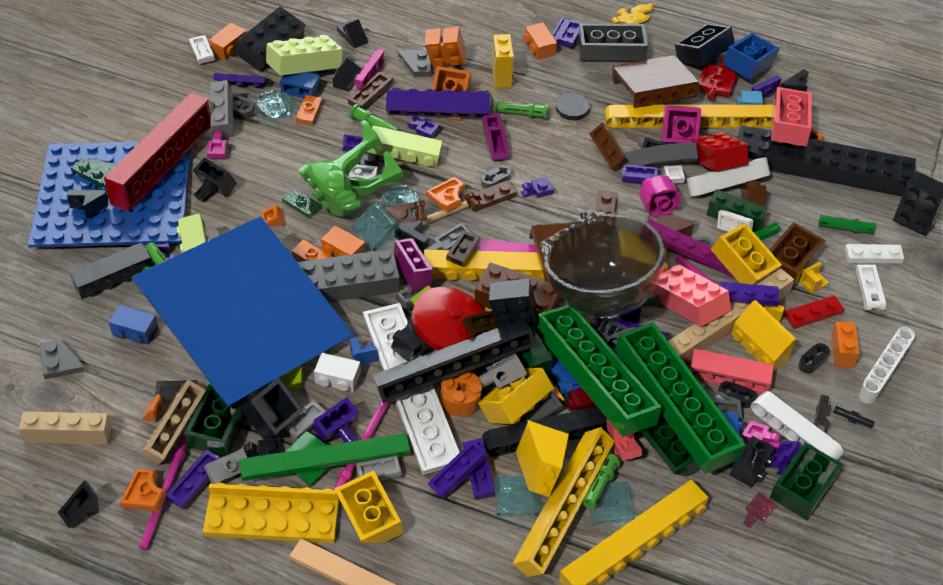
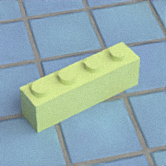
M373 125V130L379 136L382 144L368 150V153L383 156V153L387 151L395 159L437 167L442 144L441 140Z
M200 213L178 219L177 233L182 239V244H180L182 253L209 240L206 222Z

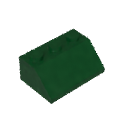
M662 414L659 416L657 425L640 431L674 474L689 476L701 469Z

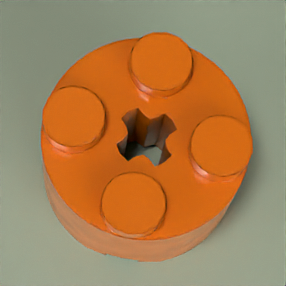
M468 371L442 381L441 405L448 414L468 417L478 411L480 407L478 402L481 401L482 384L475 374Z

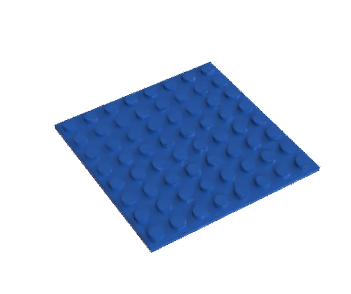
M139 142L48 144L28 243L29 248L132 245L138 243L149 244L152 242L156 244H165V242L182 243V239L177 233V227L179 226L178 219L185 216L191 148L129 212L108 202V207L86 218L84 209L70 208L67 198L68 190H94L96 184L98 190H105L106 183L104 177L133 150Z
M261 216L132 276V280L227 407L354 335Z

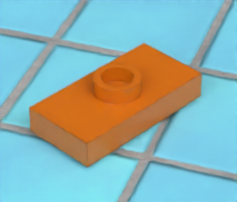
M305 95L296 116V122L313 125L321 107L322 98Z
M304 239L291 250L292 255L301 261L332 257Z

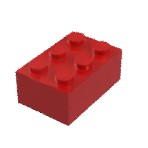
M724 132L714 133V136L702 135L698 136V139L692 140V142H696L698 159L695 162L714 171L748 165L747 143L740 141V139H735L731 135L724 134Z

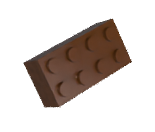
M490 262L475 288L474 299L482 307L492 310L489 302L490 283L530 278L537 303L538 318V314L557 308L560 302L562 286Z

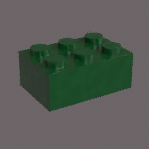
M208 384L185 432L188 448L200 451L207 449L223 457L229 455L246 417L239 406L248 400V396L227 407L212 385Z
M805 442L775 483L770 499L807 521L837 478L842 463Z

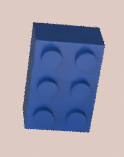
M751 33L728 48L722 64L727 66L729 70L741 74L743 78L751 80L773 65L780 48Z

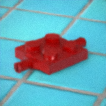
M724 59L720 61L719 65L707 64L701 73L698 89L709 92L707 95L708 100H710V97L713 100L715 94L725 97L730 96L737 72L726 68L722 64Z

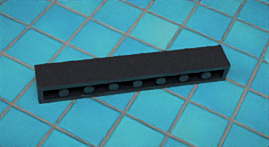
M523 318L372 376L382 402L386 403L534 347L536 344L532 330Z

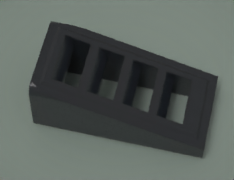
M595 313L590 322L591 327L601 338L610 336L615 327L614 334L627 329V327L599 313ZM607 324H609V326H608V328H607V330H606V332H605V334H604L603 332H604V330H605ZM611 338L609 340L610 342L617 345V338Z

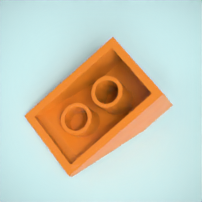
M437 66L432 89L436 90V92H443V90H452L453 92L469 91L472 79L470 71ZM441 117L458 121L461 120V118L457 117Z

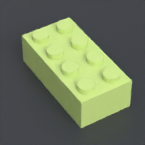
M320 35L316 38L305 37L299 40L289 39V41L276 40L273 43H267L266 63L279 75L339 68L342 64L343 48L327 35Z

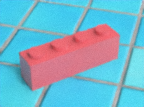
M694 348L690 371L697 381L715 385L729 381L748 387L755 393L762 394L770 389L774 365Z

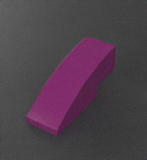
M500 114L483 115L482 127L491 160L509 159L507 141Z

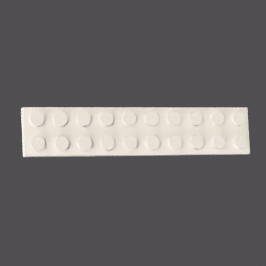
M397 303L363 312V318L373 345L377 347L378 358L383 371L406 363L407 361L391 349L394 333L397 330L404 329L408 323L401 304ZM421 354L417 355V356H416L415 358H413L412 360L421 357ZM431 385L394 399L422 475L442 470L460 453L435 389Z

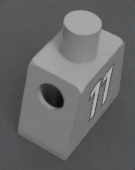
M512 354L486 364L485 367L488 372L478 378L483 388L495 382L497 388H501L525 376L527 372L517 355Z

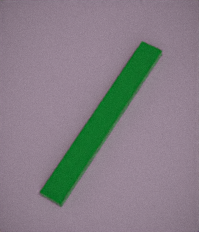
M404 433L239 459L242 481L392 456L410 455V447L407 435Z

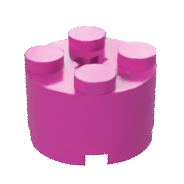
M669 176L647 178L642 182L643 186L640 189L639 197L647 212L652 214L653 217L658 218L659 213L670 215L672 213L671 210L679 207L681 196Z

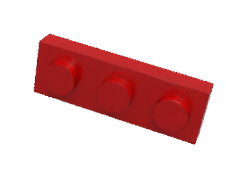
M833 295L786 310L784 316L791 327L796 329L843 314L845 309L837 297Z

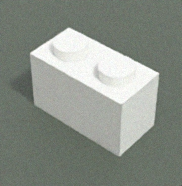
M321 353L314 370L316 384L354 392L361 374L360 361Z

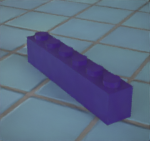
M400 88L387 90V115L482 118L483 115H490L491 95L485 91L470 93V91L466 90L460 92H453L452 90L436 92L433 89H427L426 91L409 89L408 91Z

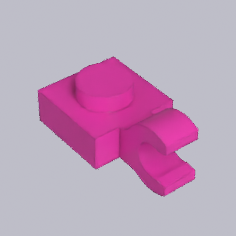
M214 131V140H208L207 158L225 159L227 144L226 140H223V137H221L222 131Z
M751 420L742 433L744 441L749 442L751 437L754 436L773 446L774 450H778L781 444L778 442L780 435L770 433V427Z

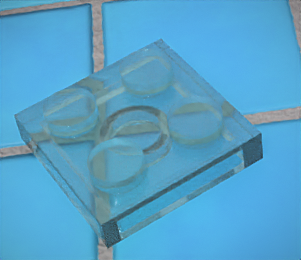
M375 200L351 228L365 241L371 250L377 251L400 224Z
M495 476L496 518L539 516V495L528 490L524 476Z

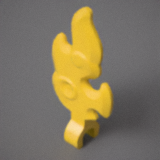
M653 4L637 5L631 9L632 14L627 13L628 8H622L617 11V14L621 16L614 17L611 21L614 24H640L646 22L650 15H645V13L652 11Z

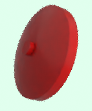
M436 287L425 291L418 297L412 310V322L420 338L438 351L473 338L467 332L462 320L467 316L485 311L473 297L465 292L449 287Z

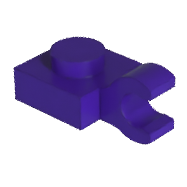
M547 177L522 184L524 190L521 191L523 197L535 194L539 198L554 193V188Z
M782 441L778 450L775 451L773 455L775 460H773L771 467L779 468L776 473L777 475L783 474L788 467V462L793 460L802 447L799 441Z

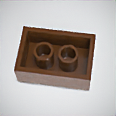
M793 222L769 251L782 264L780 268L794 279L792 285L794 287L800 280L803 270L810 267L821 255L826 240Z

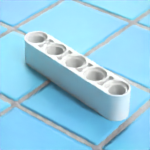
M767 157L748 161V165L712 171L687 178L686 180L690 196L692 197L771 174Z
M901 327L897 330L864 380L859 392V398L862 402L872 404L877 400L913 342L915 333L912 329Z
M765 391L752 402V411L789 441H799L801 446L806 442L835 460H838L844 454L843 448L839 443L773 393Z

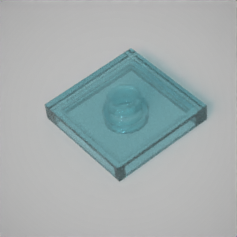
M627 481L609 482L606 484L596 507L589 509L592 525L626 523L635 519Z

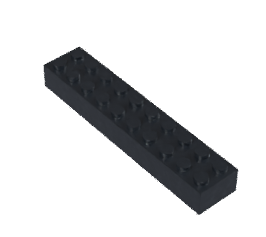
M740 125L737 137L740 141L747 143L748 161L767 157L769 169L773 172L901 197L907 183L915 173L916 158L811 138L808 139L807 146L777 143L771 140L770 130Z

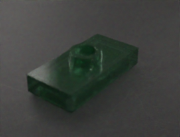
M295 188L282 197L284 204L308 219L321 210L320 203Z

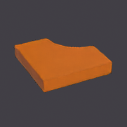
M453 177L427 190L426 197L444 211L449 212L462 205L459 195L466 190L463 182Z
M137 468L119 503L120 506L126 509L159 512L167 493L164 489L157 487L158 473L155 470Z

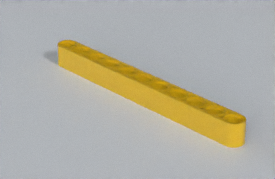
M773 104L673 105L701 108L699 128H740V125L754 128L772 127ZM610 105L604 110L606 125L610 128H662L664 105H648L634 108L633 105Z

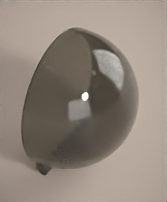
M593 211L586 215L584 219L581 218L569 225V228L566 227L555 233L553 237L550 236L539 243L541 253L544 254L547 277L553 290L566 305L587 316L611 318L637 309L654 293L664 269V244L659 233L646 222L626 215L605 214L603 211Z

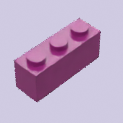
M413 238L395 241V262L412 291H421L427 286L431 287L433 269Z

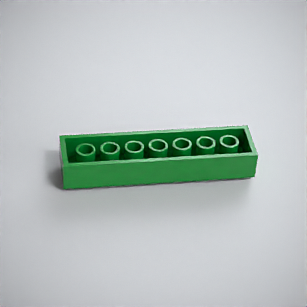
M572 304L538 314L536 324L538 336L543 338L547 347L622 437L657 425L662 408L661 405Z
M652 322L620 334L615 350L633 375L661 405L660 413L703 473L707 474L739 460L746 446L656 324Z

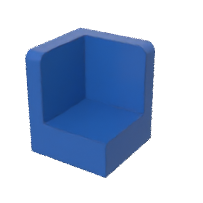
M357 337L349 339L353 360L360 361V365L378 361L377 347H374L373 344L360 346Z

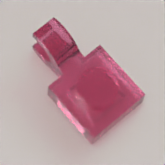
M758 493L747 505L746 511H748V514L743 524L751 528L758 519L764 523L775 510L777 504L761 493Z

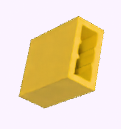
M510 34L493 35L492 71L495 88L512 86L514 56Z

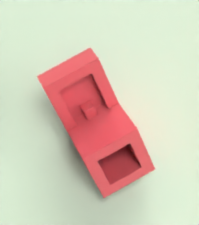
M607 419V433L614 440L611 447L613 454L617 457L619 456L622 461L642 456V449L635 441L634 433L622 437Z

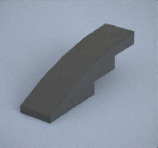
M696 142L659 145L624 153L628 159L624 165L658 167V169L663 165H678L679 162L697 161L698 159Z

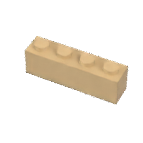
M188 379L179 390L140 455L159 465L168 454L206 390Z
M23 411L19 431L24 443L108 445L111 424L107 413Z

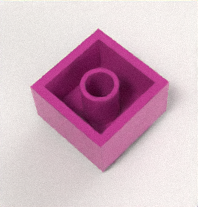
M664 105L661 140L663 142L688 143L698 139L701 108Z

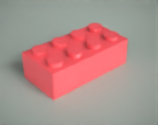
M777 87L772 110L771 140L777 143L807 146L812 128V93Z
M679 264L649 279L651 295H659V303L700 327L731 311L728 290Z

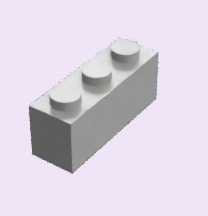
M227 80L211 82V128L213 132L222 131L221 137L234 135L233 91Z

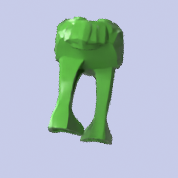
M366 120L361 122L363 140L352 150L334 161H315L305 164L298 170L304 181L308 182L309 186L314 189L312 193L317 201L321 200L320 203L324 210H329L334 216L345 217L346 215L353 214L360 210L361 202L358 198L373 193L381 186L404 179L402 170L387 151L383 153L385 170L382 174L368 179L349 177L350 171L360 162L363 155L368 150L382 144L379 136Z

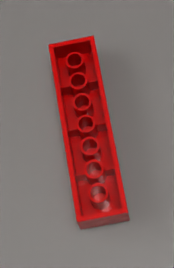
M190 93L106 174L104 179L111 205L129 212L211 128V113L207 98Z

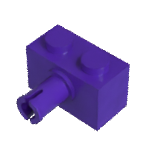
M346 397L315 418L312 429L323 443L338 435L344 443L359 441L348 428L358 420L359 412L348 397Z

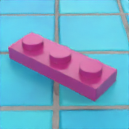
M377 49L371 55L369 62L363 66L361 73L356 76V91L376 75L383 66L384 50Z

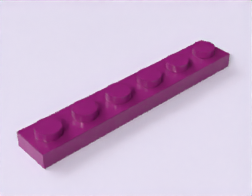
M649 218L646 221L641 236L735 278L711 251V246Z

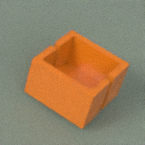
M459 27L444 28L443 43H440L441 28L426 30L425 48L432 67L447 66L449 63L450 66L465 64L466 47Z

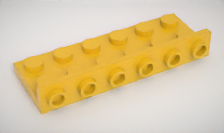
M209 484L210 495L203 528L204 537L298 542L300 539H303L307 542L335 543L339 497L335 490H317L308 487L299 489L287 486Z

